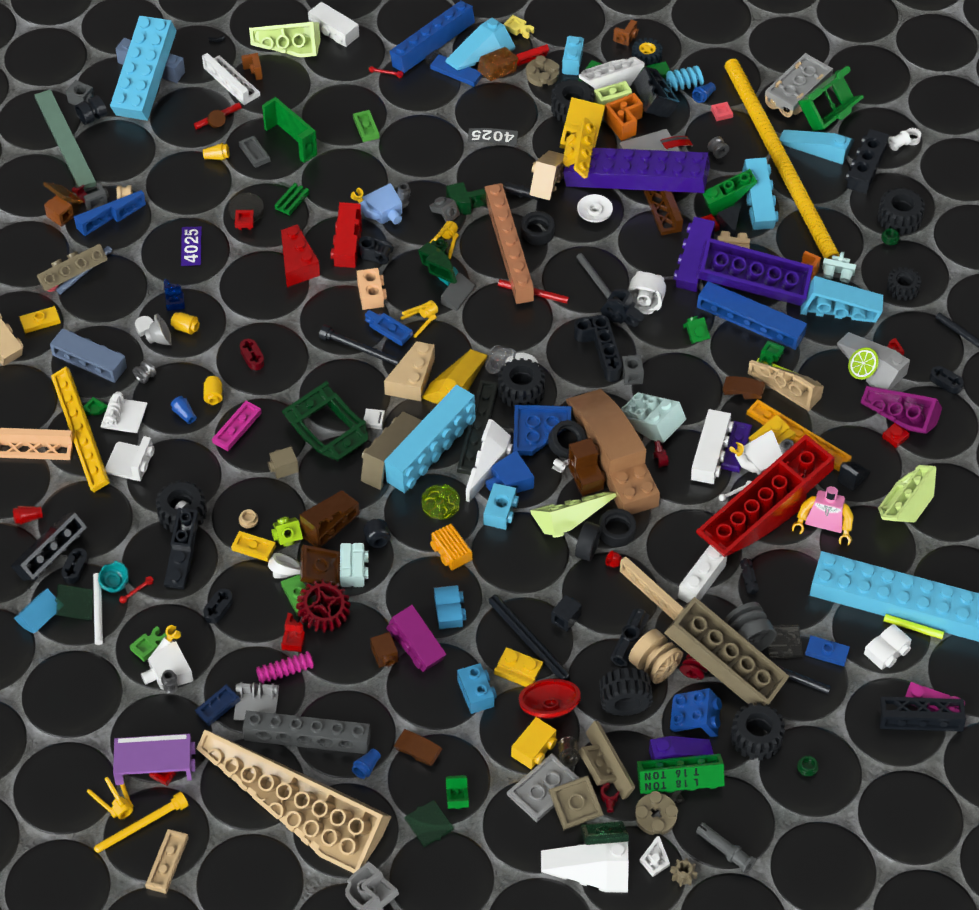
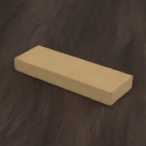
M171 829L167 830L145 884L146 889L167 894L188 841V834Z

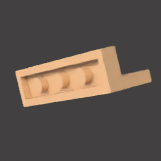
M0 428V446L9 445L11 447L7 451H0V458L71 460L74 444L71 430ZM22 446H28L30 448L26 452H20L18 450ZM41 447H47L49 449L44 453H39L37 451ZM61 447L67 448V454L58 453L56 450Z

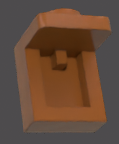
M631 19L625 30L615 27L613 41L629 46L633 38H636L638 35L637 21Z

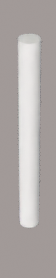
M95 573L93 575L95 644L101 645L103 644L102 587L98 582L99 573Z

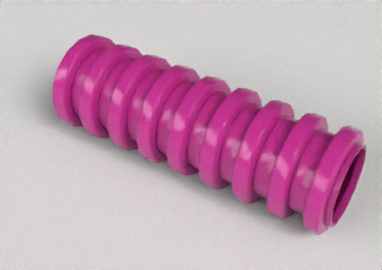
M306 651L305 654L299 653V656L293 655V658L287 657V660L281 659V662L275 661L274 664L269 663L268 666L264 664L261 668L258 666L256 667V673L259 682L264 684V681L271 682V679L277 680V677L281 679L283 675L287 677L290 673L292 675L295 674L296 671L300 673L301 670L312 669L314 663L310 652Z

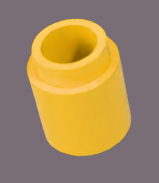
M176 312L171 318V326L176 330L192 335L199 329L200 323L195 316Z
M209 376L204 382V401L211 405L218 404L223 399L222 382L217 376Z

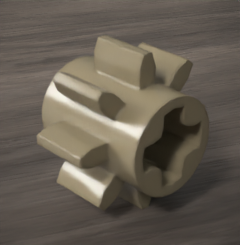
M688 858L682 861L677 859L676 866H671L670 870L673 873L672 881H677L680 887L685 884L691 885L692 878H697V872L694 871L696 864H691Z

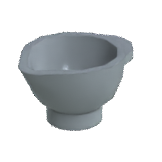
M155 314V321L151 323L149 329L145 330L148 342L150 344L156 342L162 345H171V334L166 322L159 314Z

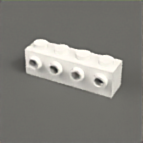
M708 410L691 469V480L714 484L715 478L720 476L721 466L719 464L724 462L725 451L723 450L729 444L730 436L727 435L728 432L732 433L734 422L731 421V413Z

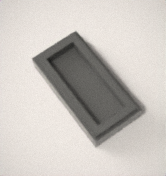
M255 136L239 141V147L255 168L271 162L270 156Z

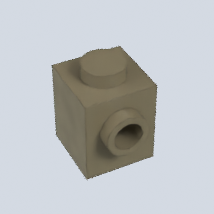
M292 447L269 453L270 461L268 462V467L271 473L274 472L277 479L299 472L298 461Z

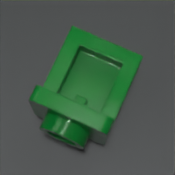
M698 316L688 318V322L683 324V327L687 328L691 344L710 339L704 317L698 319Z
M466 775L446 777L448 809L469 807Z

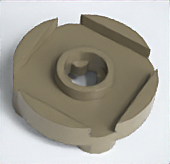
M542 55L537 56L536 59L530 61L526 66L527 80L535 86H542V84L552 85L559 78V64Z
M653 791L638 801L635 817L638 827L643 832L649 835H663L670 832L676 824L678 809L670 797L658 791ZM659 810L661 817L656 816L653 818L652 811Z

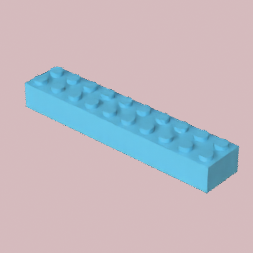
M821 551L809 596L885 616V614L892 615L948 634L979 642V593Z

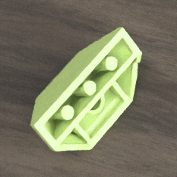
M918 465L914 471L897 481L878 507L882 520L916 522L934 497L936 467Z

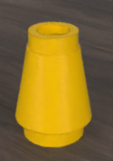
M220 143L203 149L204 159L225 160L229 158L228 144Z

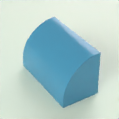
M47 588L20 611L14 619L27 631L36 633L63 605Z

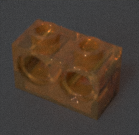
M503 47L480 56L477 70L488 80L493 81L515 72L518 57L509 49Z

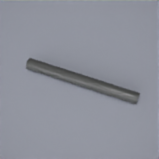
M582 253L578 254L576 258L605 297L608 298L612 292Z

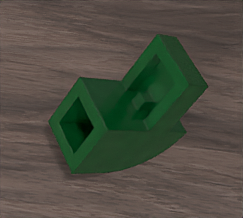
M463 182L446 186V198L455 201L460 214L470 215L472 208L486 206L485 189L467 192Z

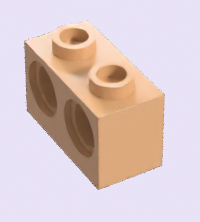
M378 268L357 270V284L362 310L384 307V300L387 299L386 289H382L384 278L383 275H379Z

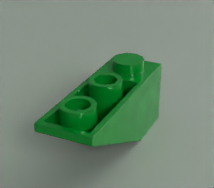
M748 169L705 190V193L702 194L711 214L715 216L718 212L733 206L757 184V180L752 171Z

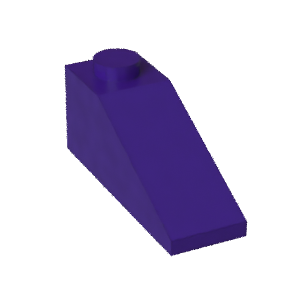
M676 736L650 739L649 755L651 760L714 754L710 739Z

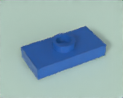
M810 636L805 656L845 666L850 646Z

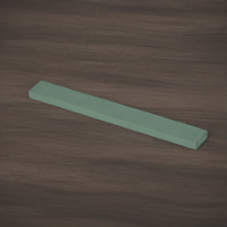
M51 89L34 94L37 104L78 188L81 185H85V190L96 186V181Z

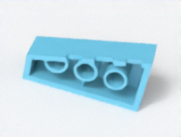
M766 158L745 159L742 172L750 169L757 180V184L747 192L746 198L747 206H751L749 208L752 228L753 230L774 229L775 223L778 222V211H775L774 208L776 198L775 195H772L773 180L769 178L771 174L770 164H767Z
M814 276L809 284L807 298L801 305L800 314L807 315V312L816 313V316L821 317L824 314L835 315V318L838 319L851 317L852 320L876 323L883 312L884 295Z

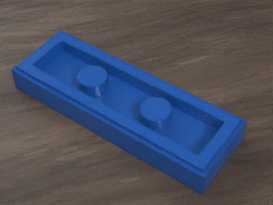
M438 55L430 64V69L473 87L483 77V72L471 67L456 70L445 62L447 57Z

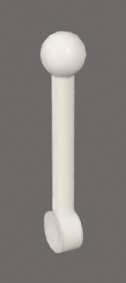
M747 481L745 485L727 494H720L719 500L725 501L727 497L742 491L752 481Z

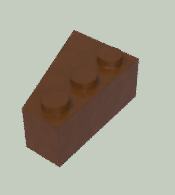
M341 490L301 513L300 524L303 538L314 547L321 548L360 514L359 503Z

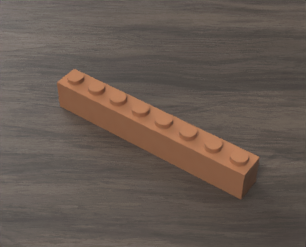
M503 184L485 186L486 204L515 302L520 304L534 301L533 283Z

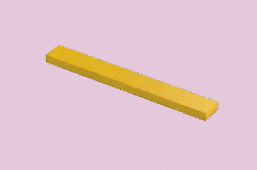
M66 366L51 375L68 427L72 431L73 441L90 490L95 493L108 485L110 481L71 371Z

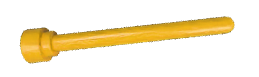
M181 791L173 795L170 803L95 845V852H102L174 809L176 811L185 809L189 806L185 796Z

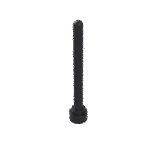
M324 324L320 329L319 338L325 341L333 339L396 366L401 361L389 354L337 334L328 325Z

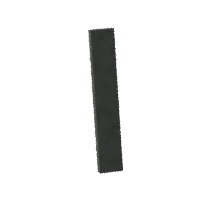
M480 380L475 398L476 419L471 425H468L457 473L471 475L472 468H476V455L478 450L481 451L483 443L481 439L488 420L491 418L498 391L497 382Z

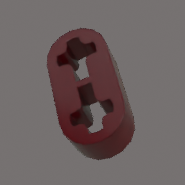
M253 339L242 340L240 352L248 367L252 370L262 369L264 366V356L257 343Z

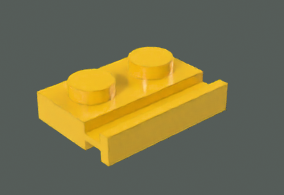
M776 415L748 439L751 442L772 430L778 444H780L784 439L792 440L796 433Z
M506 647L497 667L494 669V675L527 687L536 681L543 667V661Z

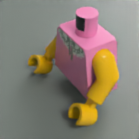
M830 486L827 487L826 492L820 490L816 496H811L802 503L797 515L798 521L793 523L792 531H794L796 525L802 527L799 532L801 534L804 531V521H806V525L841 533L843 530L844 532L839 538V543L841 545L842 538L847 537L849 545L852 541L849 532L852 531L853 514L849 505L845 504V497L837 495L838 489Z

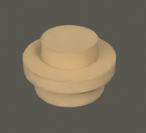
M250 509L244 510L239 516V523L244 528L256 526L259 520L258 515Z

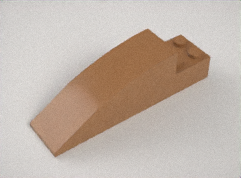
M602 389L567 398L566 402L568 406H571V413L576 423L580 424L585 430L586 439L591 438L594 445L597 444L599 448V468L605 473V482L609 491L616 493L614 501L618 509L626 510L630 514H636L659 507L660 492L645 464L646 448L620 407Z

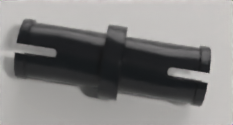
M505 182V193L518 195L519 198L526 197L538 201L539 197L530 195V187H525L524 184L517 185Z

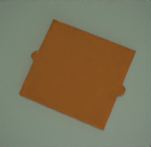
M48 182L43 184L64 201L79 204L83 202L62 185Z

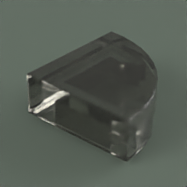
M435 49L425 56L426 63L430 65L438 55L442 54Z

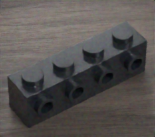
M75 512L65 513L11 567L23 581L35 580L46 567L55 561L59 554L67 550L68 545L81 536L87 526Z

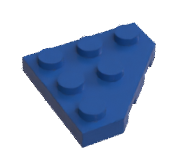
M515 405L513 452L517 451L519 455L532 456L547 445L548 436L553 427L561 421L571 420V406ZM566 429L560 430L557 436L563 433Z

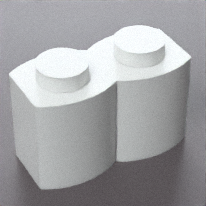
M892 624L865 647L864 654L881 670L886 667L890 668L897 661L896 658L901 655L905 656L910 651L912 639L895 624Z

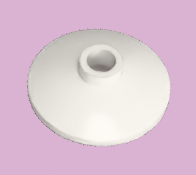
M592 194L583 197L578 202L577 211L586 221L602 222L611 216L613 206L606 197Z

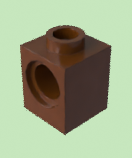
M390 632L370 638L371 650L379 668L389 667L398 662V651Z

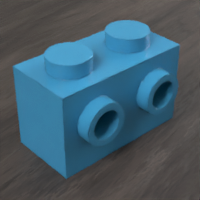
M481 663L457 670V681L470 713L473 714L494 707V699L497 698L496 691L493 686L490 687L489 674L487 670H483Z

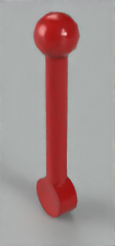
M373 66L369 67V72L371 73L380 72L396 75L398 78L403 77L402 71L393 72L377 69Z
M146 577L145 582L127 595L121 596L119 598L120 603H126L127 599L146 585L153 584V577Z

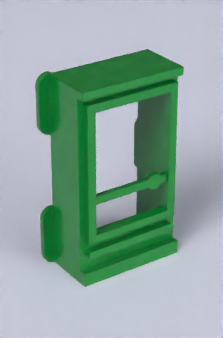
M849 66L837 70L830 78L798 101L813 131L825 129L836 119H844L851 113V107L864 98L863 95L853 96L844 79V76L850 72ZM830 86L840 102V105L836 108L827 92ZM824 92L833 111L824 118H821L813 100Z

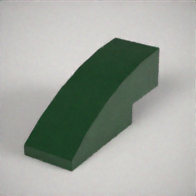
M429 242L418 249L421 262L428 267L430 274L453 284L457 283L452 264L442 250Z

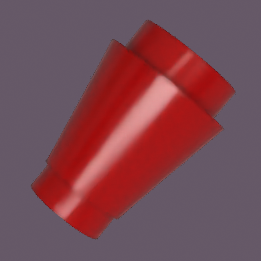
M17 506V508H13L15 524L20 523L22 525L43 518L41 506Z

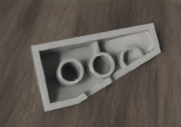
M850 332L837 342V346L848 359L856 350L864 347L871 348L877 353L878 367L875 373L866 379V382L871 387L891 390L907 375L910 360L896 350Z

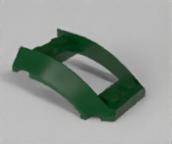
M327 381L282 410L284 416L309 445L320 454L340 461L368 441L366 421L360 419L350 410L338 394L333 392ZM328 405L350 429L329 444L324 445L302 421Z

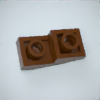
M726 376L723 392L724 395L742 394L744 399H762L766 384L752 378Z
M406 729L403 730L394 744L396 750L411 755L415 760L430 766L433 765L442 751V748L437 744Z

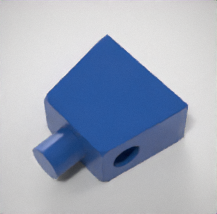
M514 451L492 466V478L485 480L489 491L492 490L493 484L497 483L516 488V493L534 488V475L518 452Z

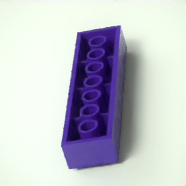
M593 148L587 178L584 179L574 170V164L568 167L565 166L563 173L566 187L705 193L710 164L708 152Z

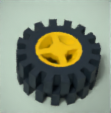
M644 38L643 41L638 39V42L635 41L632 46V57L643 61L645 66L660 63L662 60L663 48L657 40L652 41L653 38L649 40Z

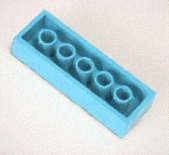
M139 16L110 104L116 116L148 121L177 31L171 20Z
M456 384L384 460L387 483L404 494L409 488L412 489L420 476H424L429 467L439 460L441 454L451 447L453 441L463 434L464 429L475 421V395Z

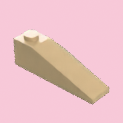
M754 360L749 362V375L765 382L767 386L807 411H810L822 398L824 386L808 376Z

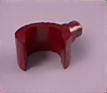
M81 185L79 188L73 187L72 192L85 203L84 196L88 195L84 191L85 185Z
M660 440L654 441L655 451L653 456L654 459L658 458V468L668 466V456L662 448Z
M609 782L601 787L600 798L606 803L607 812L612 813L614 812V803L619 799L620 791L611 797L605 795V792L610 788Z

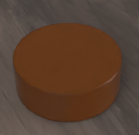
M213 110L207 117L209 125L213 128L221 127L226 120L224 113L220 110Z

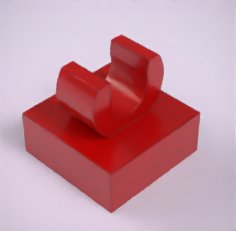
M236 210L235 228L239 230L248 228L251 230L254 223V210Z

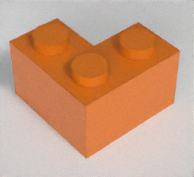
M635 93L605 104L604 120L621 141L636 135L637 120L642 118L643 103Z

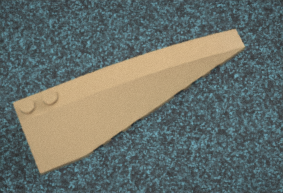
M204 730L196 748L214 765L224 771L223 773L239 784V787L247 791L270 814L286 825V828L301 838V841L310 846L317 855L352 873H355L366 864L383 837L391 819L390 815L208 730Z

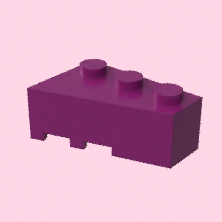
M413 605L399 612L390 620L386 629L411 657L414 665L421 669L422 672L441 662L447 655Z

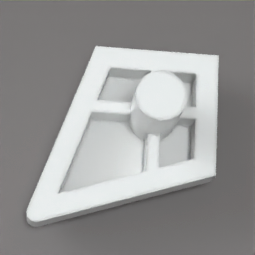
M660 836L655 838L640 858V862L652 877L670 866Z

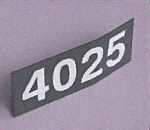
M470 128L467 143L490 142L517 145L518 131Z

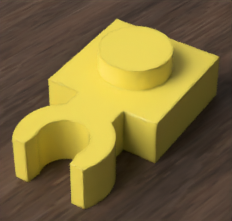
M514 15L503 24L508 32L516 36L521 33L524 38L529 39L530 33L534 34L533 26L526 25L525 20Z

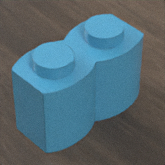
M458 585L434 588L439 629L463 627V620H466L465 608H461V603H464L463 591H459Z

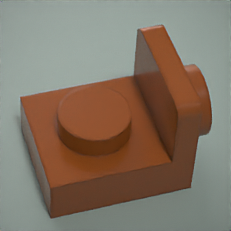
M258 53L242 55L243 69H250L251 74L255 73L256 80L263 79Z

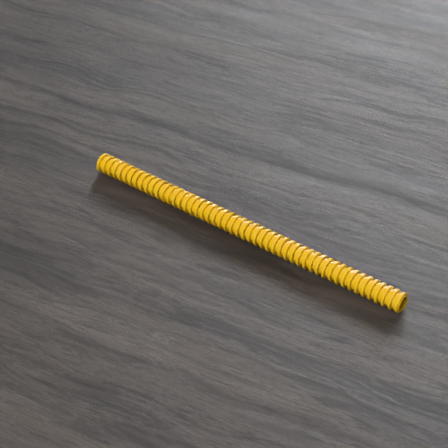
M737 59L728 60L724 65L823 258L832 259L833 255L839 256L840 254L820 219L810 196Z

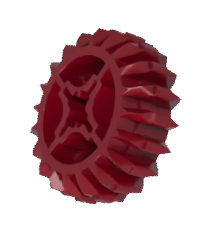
M324 579L321 580L320 584L314 580L312 585L307 584L306 589L300 591L301 595L297 597L299 603L296 604V609L299 610L298 617H302L301 622H308V629L315 626L316 632L319 628H322V631L325 633L327 628L333 631L334 625L339 628L341 627V622H346V616L350 614L349 608L351 603L348 602L349 595H344L345 588L339 590V583L333 586L331 580L328 584L325 583ZM316 595V601L308 606V600ZM335 606H339L340 610L331 616V610L335 609Z

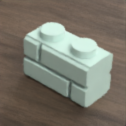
M363 543L340 544L341 587L365 586V579H368V567H365V563L369 562L368 551L364 550Z

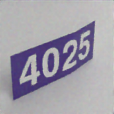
M202 226L182 227L181 266L201 265Z

